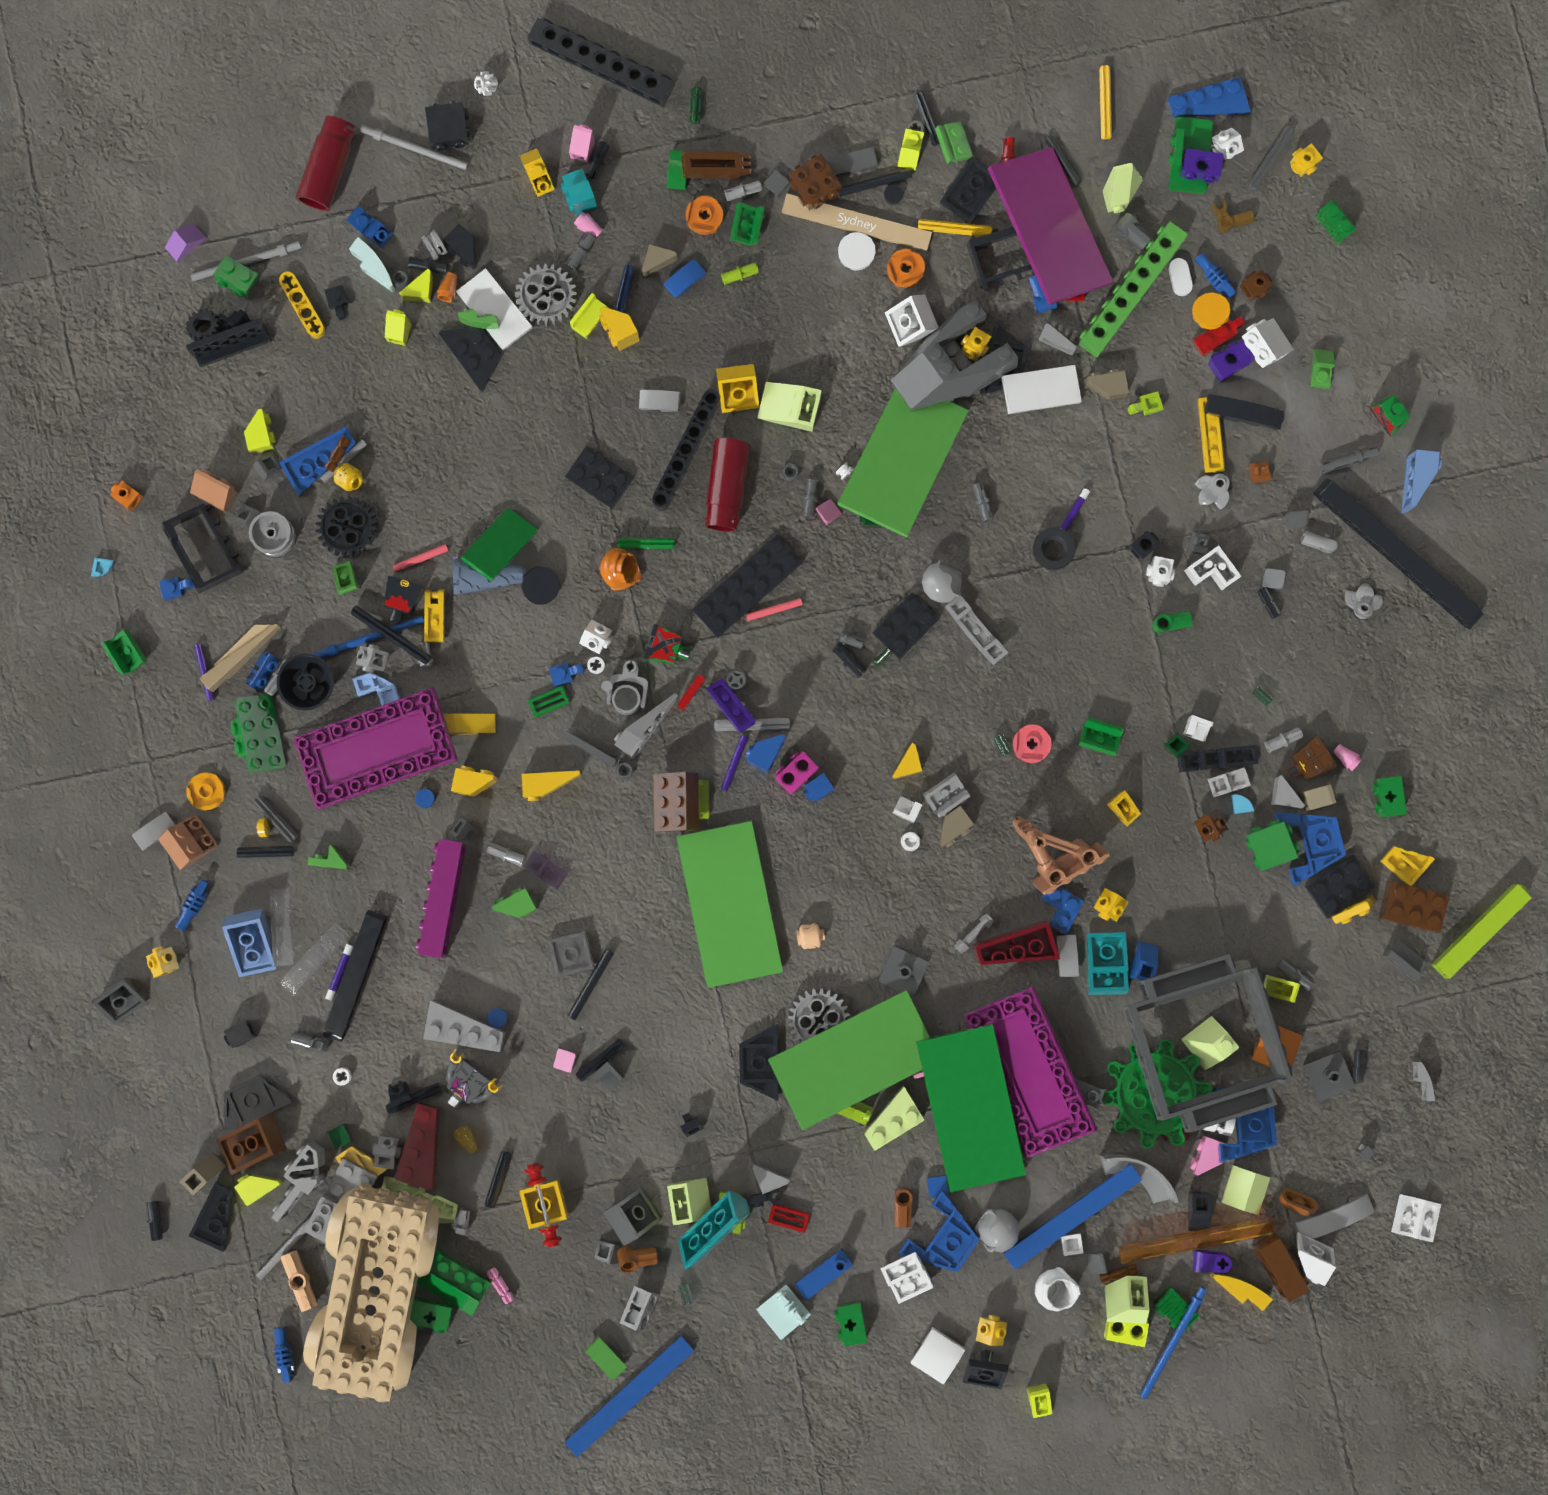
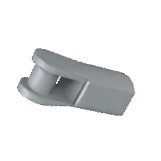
M1308 531L1304 532L1301 544L1329 554L1336 550L1338 546L1335 540Z

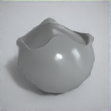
M939 560L937 563L930 565L924 572L922 585L924 592L930 599L940 603H947L961 596L962 573L948 566L943 560Z
M988 1209L978 1220L974 1228L988 1252H1004L1011 1249L1018 1241L1020 1232L1018 1221L1011 1213L1003 1209Z

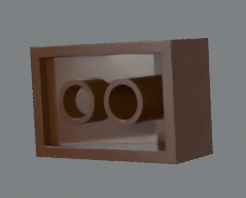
M272 1113L257 1118L217 1139L231 1175L287 1149Z

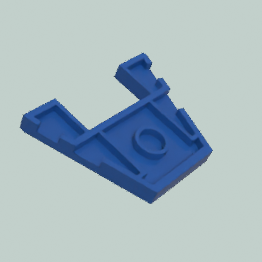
M1274 813L1275 818L1280 819V822L1285 820L1286 824L1290 823L1291 827L1299 826L1308 865L1289 869L1293 886L1298 885L1346 855L1337 817Z
M1215 1087L1213 1090L1217 1091L1223 1088ZM1274 1106L1236 1118L1238 1144L1220 1143L1218 1145L1219 1163L1277 1145Z
M941 1190L933 1201L932 1206L947 1216L943 1225L926 1249L908 1238L898 1254L908 1256L916 1252L921 1261L958 1272L979 1242V1238L945 1192Z

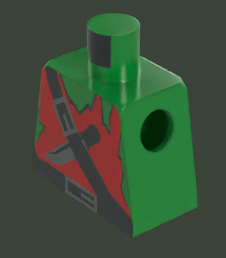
M1395 395L1384 397L1369 408L1390 437L1406 427L1410 419V414Z
M654 624L644 660L675 665L677 657L688 660L691 649L681 646L683 640L681 636Z

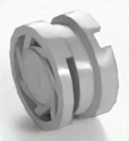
M432 230L429 235L421 237L434 260L438 259L441 254H447L435 230Z

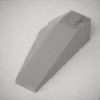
M674 693L627 727L624 732L620 731L614 739L616 741L614 745L635 759L679 698L678 695Z

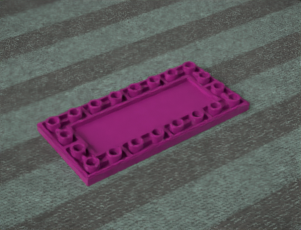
M1053 147L989 166L988 171L1049 305L1113 283Z
M435 687L293 738L316 810L324 809L458 760Z
M1034 986L964 1014L970 1029L993 1024L1017 1136L1027 1158L1098 1130Z

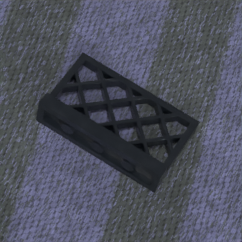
M256 319L187 344L186 348L197 360L201 368L272 341L266 324Z

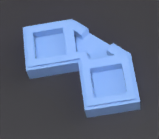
M369 672L352 678L358 697L377 691L381 705L400 699L395 684Z

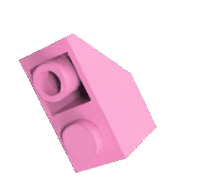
M574 125L569 149L570 158L589 164L595 145L593 130L586 125Z
M1206 1136L1199 1139L1196 1145V1150H1198L1196 1158L1193 1157L1190 1163L1191 1173L1200 1175L1222 1164L1219 1163L1218 1145L1226 1143Z

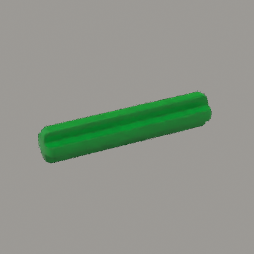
M619 538L618 547L623 549H674L675 540L673 538Z

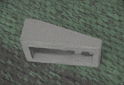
M1046 322L1038 340L1073 355L1077 347Z

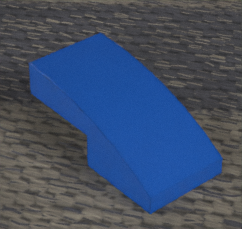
M693 259L672 275L663 285L676 299L688 291L691 285L705 277L706 272Z

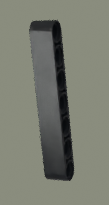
M708 389L704 392L653 494L652 501L657 510L664 511L670 506L719 407L720 397L716 390ZM709 396H714L717 399L714 403L706 401ZM700 413H706L708 414V418L706 420H700L698 418V415ZM696 429L700 434L697 437L690 436V431ZM684 446H689L692 450L688 454H683L681 449ZM681 463L683 468L680 471H675L673 465ZM667 480L675 482L671 488L665 487L664 484ZM658 497H665L666 502L663 505H659L656 503V499Z
M371 910L366 912L323 1031L324 1037L338 1042L343 1041L387 920L386 915Z

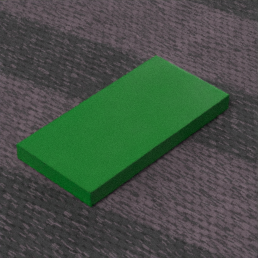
M507 508L463 554L461 560L492 582L537 534L538 529L510 508Z

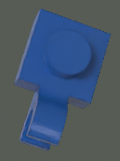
M179 577L159 581L162 597L165 601L184 596L183 590L195 588L190 578L181 582Z
M568 663L549 668L554 687L573 682L572 676L584 673L583 665L581 664L569 668Z

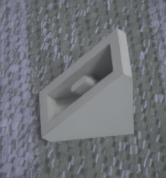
M1282 775L1277 776L1274 780L1271 805L1293 809L1303 808L1305 805Z
M754 1163L752 1166L762 1194L787 1185L790 1181V1178Z

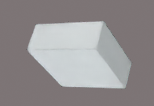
M1080 1233L1061 1237L1064 1256L1083 1253Z

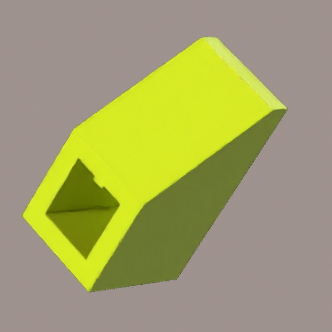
M396 309L393 311L387 310L385 338L387 342L406 346L412 324L403 311Z
M258 409L244 431L247 448L251 454L274 449L273 443H276L273 431L270 432L269 425H271L269 413L266 414L263 409Z

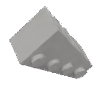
M430 1000L423 1039L496 1052L503 1051L505 1031L492 1027L440 1002Z

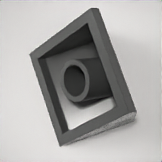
M131 978L122 979L91 1001L114 1025L147 1003Z

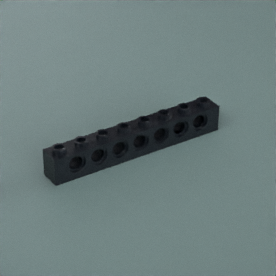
M537 17L528 35L530 45L661 107L665 106L673 90V81L667 75L654 73V70L650 67L637 65L638 63L633 59H625L616 51H608L599 43L587 41L582 35L577 34L576 36L565 27L561 26L559 28L553 25L548 19L544 18L542 20ZM551 34L556 36L552 40L547 39V36ZM567 42L572 43V46L569 48H566L563 45ZM584 50L589 51V54L585 56L580 53ZM600 58L606 59L602 64L597 62ZM617 66L623 67L619 72L614 70ZM633 74L640 76L636 80L630 78ZM650 82L657 84L653 88L647 86Z

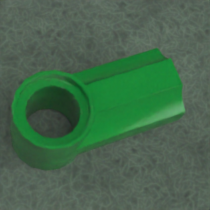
M1189 610L1162 614L1152 621V629L1158 634L1192 627V617ZM1159 619L1165 621V628H1161L1159 626Z

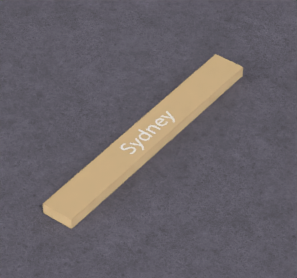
M786 194L782 208L783 214L854 233L860 232L869 237L926 252L932 234L930 231L825 203L818 209L808 210L806 206L803 207L798 196Z

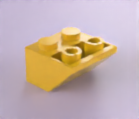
M606 307L600 308V322L605 331L609 330L607 333L613 347L617 346L619 351L639 342L638 331L628 314Z
M461 766V769H455L451 791L475 797L495 784L498 778L494 776L492 771L480 769L479 773L475 772V769L472 767Z

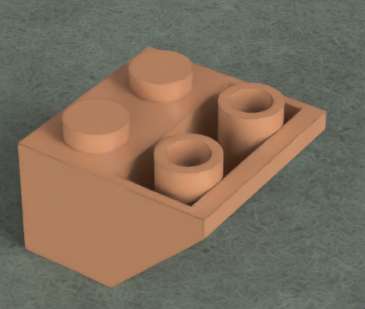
M196 469L190 493L208 504L229 513L239 494L234 490L235 486L223 478L218 480V477L205 469L203 471Z
M197 814L168 828L158 839L180 871L194 864L218 846Z

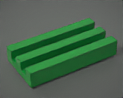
M563 685L527 700L535 718L570 704ZM561 691L562 693L536 706L533 705L534 702ZM564 698L565 700L540 712H536L537 709Z

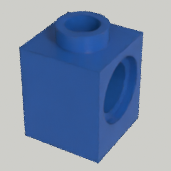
M823 773L804 786L806 790L803 792L809 801L813 800L815 803L832 792L834 788Z

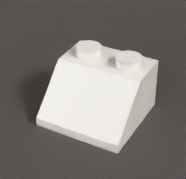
M925 294L910 296L885 312L899 347L925 338L939 328Z
M1298 1232L1296 1235L1298 1254L1305 1274L1311 1282L1325 1286L1336 1268L1334 1249Z

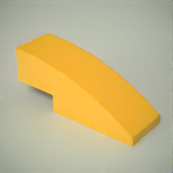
M1212 1272L1210 1274L1212 1278L1242 1304L1249 1299L1260 1310L1264 1311L1273 1300L1262 1290L1242 1279L1223 1273Z

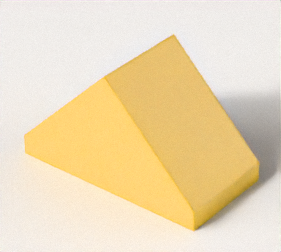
M914 743L910 745L892 778L897 779L922 772Z
M1125 790L1107 804L1126 826H1129L1141 815Z

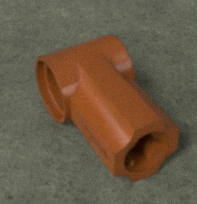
M899 1187L894 1192V1227L907 1228L911 1227L913 1198L908 1188ZM900 1193H907L908 1199L906 1201L898 1200Z
M625 1246L617 1251L619 1267L623 1273L633 1272L640 1266L657 1264L655 1247L634 1250L632 1247Z

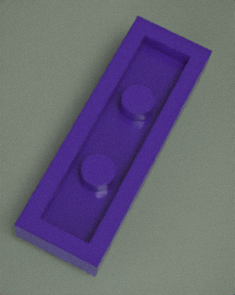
M723 679L706 688L708 694L739 734L756 724L754 718Z

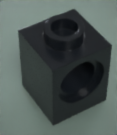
M1147 530L1127 549L1141 562L1160 545L1159 539L1153 532L1149 533ZM1141 541H1147L1150 546L1149 549H1143Z
M244 1020L224 1030L225 1042L228 1046L231 1045L232 1048H236L257 1037L249 1020Z

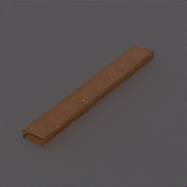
M1272 1216L1121 1245L1119 1246L1120 1262L1124 1264L1274 1234Z

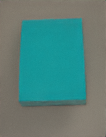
M1126 932L1087 933L1088 995L1127 994L1129 991V969Z

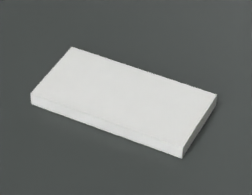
M486 268L456 291L469 309L477 310L479 317L485 314L497 316L499 329L486 330L503 351L533 328Z
M1075 365L1001 377L1008 414L1082 402Z

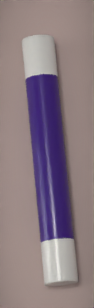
M1083 488L1060 529H1065L1067 532L1088 497L1089 490Z
M346 944L325 997L328 1000L333 1001L354 946Z

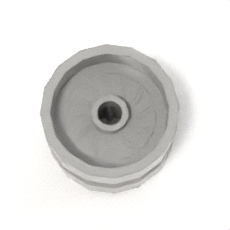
M268 511L259 514L253 519L249 528L250 541L255 548L267 556H283L295 544V528L289 520L278 512Z

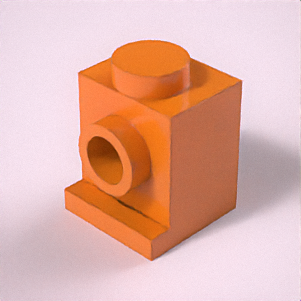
M124 481L116 482L111 488L112 494L110 496L131 512L144 498ZM124 491H126V495L124 497H121Z

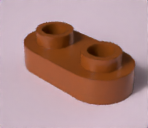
M1284 1189L1279 1196V1201L1285 1208L1304 1216L1311 1217L1318 1210V1203L1312 1197L1293 1189Z

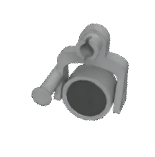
M633 660L626 661L622 674L611 676L610 681H604L601 685L602 690L608 694L606 703L611 705L612 701L615 710L623 715L635 713L640 708V705L641 709H645L648 681L638 677L639 667ZM630 665H633L634 668L631 671H629L627 668ZM618 682H632L642 686V700L638 690L633 686L622 685L613 692L614 684Z

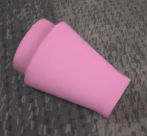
M582 212L574 222L577 229L587 232L595 238L603 231L588 213Z
M1341 744L1333 751L1346 769L1349 768L1351 771L1362 761L1359 754Z

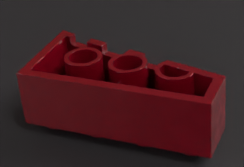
M1046 920L972 944L980 965L1060 959L1049 922Z
M422 1102L418 1103L395 1180L431 1191L435 1189L439 1107Z

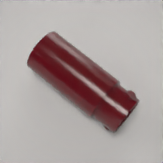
M325 117L320 134L316 136L295 196L299 202L317 210L330 211L351 151L350 145L356 131V127L353 124L338 117Z
M717 438L714 441L706 499L707 513L704 520L705 527L708 529L724 532L737 531L739 511L742 510L750 452V444L748 442L731 438Z

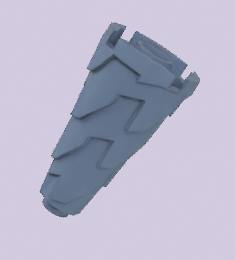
M462 557L452 558L454 595L520 584L526 573V568H523L522 565L508 564L491 582L462 561Z

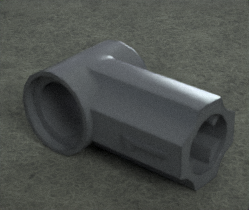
M1126 213L1114 226V230L1119 236L1125 239L1128 238L1141 250L1145 249L1153 239V236L1139 225L1138 220L1130 213Z

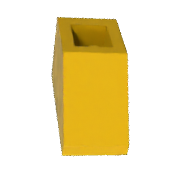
M537 148L520 155V159L537 197L555 190Z

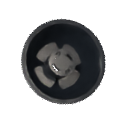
M298 654L289 658L281 666L277 675L276 685L281 699L288 706L297 710L308 711L322 706L330 698L334 688V676L331 668L322 658L313 654Z

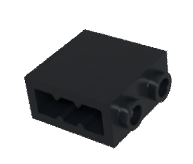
M450 101L444 105L435 103L425 107L429 142L432 150L444 151L450 147L459 149L464 148L465 145H470L469 138H472L471 128L466 123V120H469L468 108H464L462 102Z

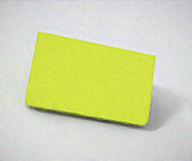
M591 293L571 319V328L587 339L600 322V308L609 307L596 299V295Z

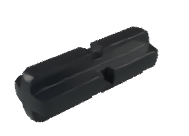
M1264 587L1258 590L1257 593L1263 604L1266 605L1265 608L1270 618L1274 619L1280 616L1281 612L1276 603L1272 601L1273 597L1268 588Z
M1354 1050L1353 1064H1355V1067H1353L1352 1080L1355 1083L1364 1082L1365 1068H1363V1065H1365L1366 1059L1365 1050Z

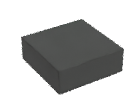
M775 170L763 183V186L779 197L789 185V180Z

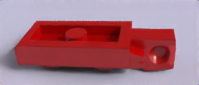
M1242 317L1231 321L1229 318L1218 329L1208 330L1193 339V343L1203 357L1234 338L1239 333L1237 329L1243 326L1245 322Z

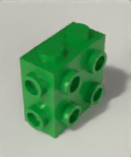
M1280 819L1273 820L1265 828H1262L1261 825L1250 829L1251 833L1247 835V846L1249 850L1253 849L1255 857H1253L1254 863L1257 868L1260 867L1261 871L1294 860L1299 857L1298 853L1301 852L1298 842H1294L1291 835L1294 832L1291 824H1286L1285 820L1281 822Z

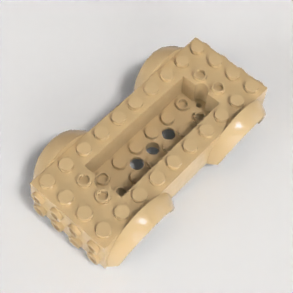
M360 1184L348 1191L336 1204L328 1223L325 1239L327 1251L336 1259L328 1305L323 1306L315 1316L309 1328L303 1352L305 1364L314 1372L313 1386H317L321 1390H337L340 1394H355L359 1398H374L378 1402H390L395 1391L407 1386L416 1343L417 1326L410 1320L417 1280L419 1277L425 1276L430 1272L438 1234L439 1210L435 1206L434 1201L429 1200L428 1197L418 1196L417 1198L410 1196L406 1192L394 1193L387 1188L375 1189L371 1188V1185ZM375 1267L383 1269L384 1275L377 1278L373 1275ZM377 1286L380 1289V1294H372L370 1287ZM367 1305H374L376 1307L374 1315L366 1313L365 1307Z

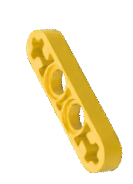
M291 272L282 273L279 277V283L305 329L312 338H321L325 334V327L299 281ZM287 277H289V279H292L291 283L294 286L292 290L289 287V285L285 283V279ZM297 292L303 295L302 300L299 302H295L292 299L293 295ZM306 308L312 311L311 316L308 318L302 317V311ZM313 321L317 327H320L318 333L313 331L314 329L310 322Z

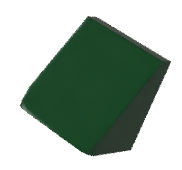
M1178 732L1164 744L1165 750L1177 759L1191 747V744Z
M345 1123L327 1132L335 1149L353 1141Z

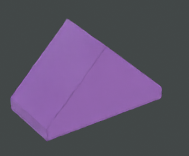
M191 224L174 230L165 248L178 263L205 241L206 237L195 224Z

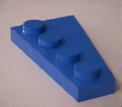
M1240 77L1171 96L1167 99L1172 117L1215 116L1217 114L1250 115L1251 113Z
M347 426L279 462L297 496H300L327 471L325 464L330 460L329 457L335 446L339 444L338 441L341 436L350 440V444L345 448L346 451L343 456L356 445Z

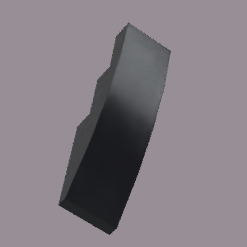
M1208 394L1204 413L1236 423L1243 422L1253 426L1261 425L1270 429L1280 430L1284 411L1244 400Z
M1256 745L1184 752L1177 759L1179 773L1258 764Z

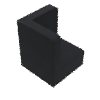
M242 309L238 312L234 311L228 318L222 313L218 315L222 324L228 329L251 321L247 313Z

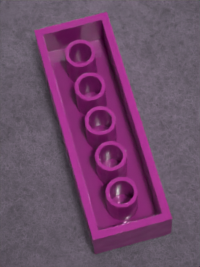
M439 839V842L435 843L434 854H436L435 862L432 861L430 873H433L432 880L428 881L426 892H429V896L423 905V911L426 913L425 918L421 919L419 930L422 931L421 939L418 938L416 943V950H418L419 955L436 958H446L467 847L465 843Z

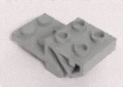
M315 1141L303 1145L296 1153L298 1155L297 1159L291 1160L284 1169L287 1172L283 1177L294 1184V1186H291L285 1193L287 1198L279 1202L272 1210L274 1214L271 1218L276 1222L286 1218L304 1193L310 1195L315 1192L325 1179V1175L319 1173V1167L325 1165L324 1148ZM313 1169V1170H314V1174H310V1173H312V1170H308V1171H303V1170Z
M343 1158L325 1194L321 1196L304 1232L325 1242L328 1223L339 1200L357 1185L368 1184L372 1188L379 1175Z

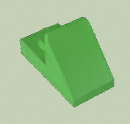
M1313 350L1310 387L1325 389L1331 387L1332 368L1335 366L1333 351Z
M350 560L332 567L339 595L360 589Z
M332 844L329 845L328 859H326V855L315 854L314 858L308 857V865L350 869V865Z

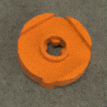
M700 196L693 202L691 201L686 209V221L689 228L701 235L716 233L723 222V210L718 201L710 196ZM704 211H707V215H709L710 217L706 218V220H703L702 217L699 216V214H703Z
M901 249L893 253L887 265L889 279L899 288H909L917 285L922 280L925 270V263L921 255L910 249ZM903 264H906V266L911 267L908 273H905V271L901 270L903 268Z

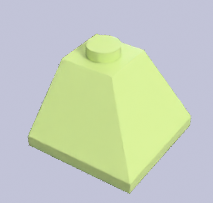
M1212 1016L1181 1039L1189 1051L1199 1057L1200 1065L1204 1070L1223 1061L1239 1048L1228 1032Z

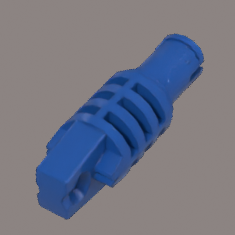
M1201 253L1195 259L1204 270L1205 277L1219 293L1224 292L1228 298H1231L1236 293L1231 287L1233 282L1204 253Z
M201 880L197 888L192 887L181 907L183 912L175 925L176 928L186 931L193 916L198 915L208 896L205 892L209 885L208 882Z
M280 1326L273 1329L276 1341L274 1352L278 1373H281L282 1381L286 1383L294 1380L293 1370H295L292 1345L288 1343L286 1326Z

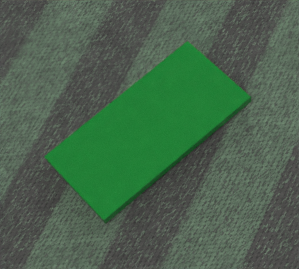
M993 1024L916 1041L949 1191L955 1192L1026 1175Z

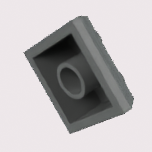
M641 1187L603 1212L624 1246L639 1238L661 1221V1218Z

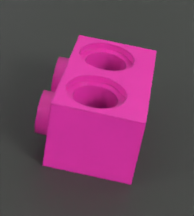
M796 752L789 759L791 763L787 767L783 765L775 772L777 774L775 779L790 795L819 769L804 752L801 754ZM801 760L808 763V768L804 771L799 770L797 767V763ZM787 773L794 776V781L791 784L783 781V776Z

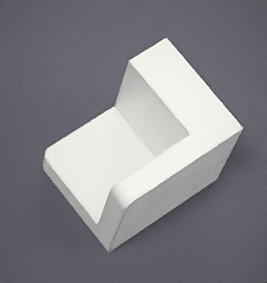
M1191 715L1188 718L1183 735L1204 742L1214 722Z
M901 796L894 808L893 814L914 823L922 804Z

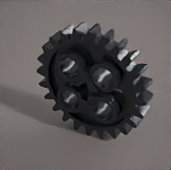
M340 496V502L333 498L334 504L331 505L327 502L328 509L321 508L324 514L317 515L321 522L315 523L320 527V529L315 531L317 534H322L318 537V540L324 541L322 544L324 548L329 546L328 552L331 553L335 550V556H338L340 552L343 558H346L347 553L353 558L354 552L360 556V549L368 551L366 545H373L370 539L377 538L373 532H377L378 529L373 527V525L378 524V521L372 520L376 514L369 513L372 508L370 506L365 508V501L359 504L358 497L352 501V497L348 496L347 501H345L344 497ZM342 510L345 511V517L343 519H338V512ZM358 517H363L364 519L361 525H355V520ZM335 520L343 525L349 524L354 529L362 530L363 533H357L349 528L345 530L341 525L333 524L331 521ZM334 528H338V535L335 537H331V530ZM356 535L357 540L354 543H348L349 536Z

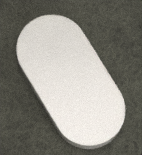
M1176 258L1172 260L1168 268L1172 288L1176 295L1186 296L1190 293L1193 286L1189 267L1184 259Z

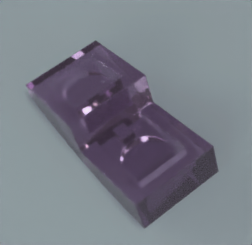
M533 851L523 866L557 890L568 875V873L535 851Z

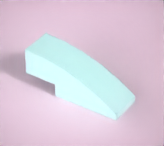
M357 237L349 250L352 255L362 261L360 265L362 271L391 292H394L395 288L379 257L365 242Z

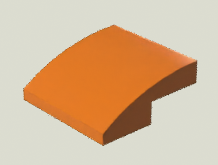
M1278 1026L1281 1033V1044L1285 1046L1287 1052V1063L1292 1067L1302 1035ZM1260 1036L1259 1041L1256 1043L1252 1060L1270 1067Z

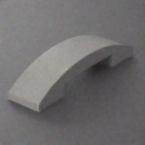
M962 596L955 598L945 606L959 627L991 664L995 665L1008 654L997 638L993 637L974 614L972 608Z
M1364 1194L1349 1200L1344 1205L1317 1216L1305 1218L1295 1224L1300 1233L1314 1239L1351 1225L1373 1214L1375 1211L1368 1194Z

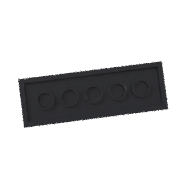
M777 534L692 610L710 631L719 638L801 566L803 562Z

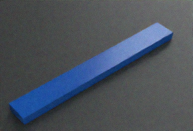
M1129 1163L1021 1239L1011 1249L1004 1251L1003 1254L1012 1267L1017 1269L1142 1181L1141 1177L1131 1163Z
M681 1335L564 1442L576 1457L580 1456L694 1352L693 1347Z

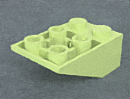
M766 382L757 419L813 432L822 390L799 385Z

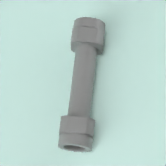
M987 913L979 919L980 923L963 940L959 939L954 945L961 954L969 949L968 945L985 928L989 929L992 926L994 920Z

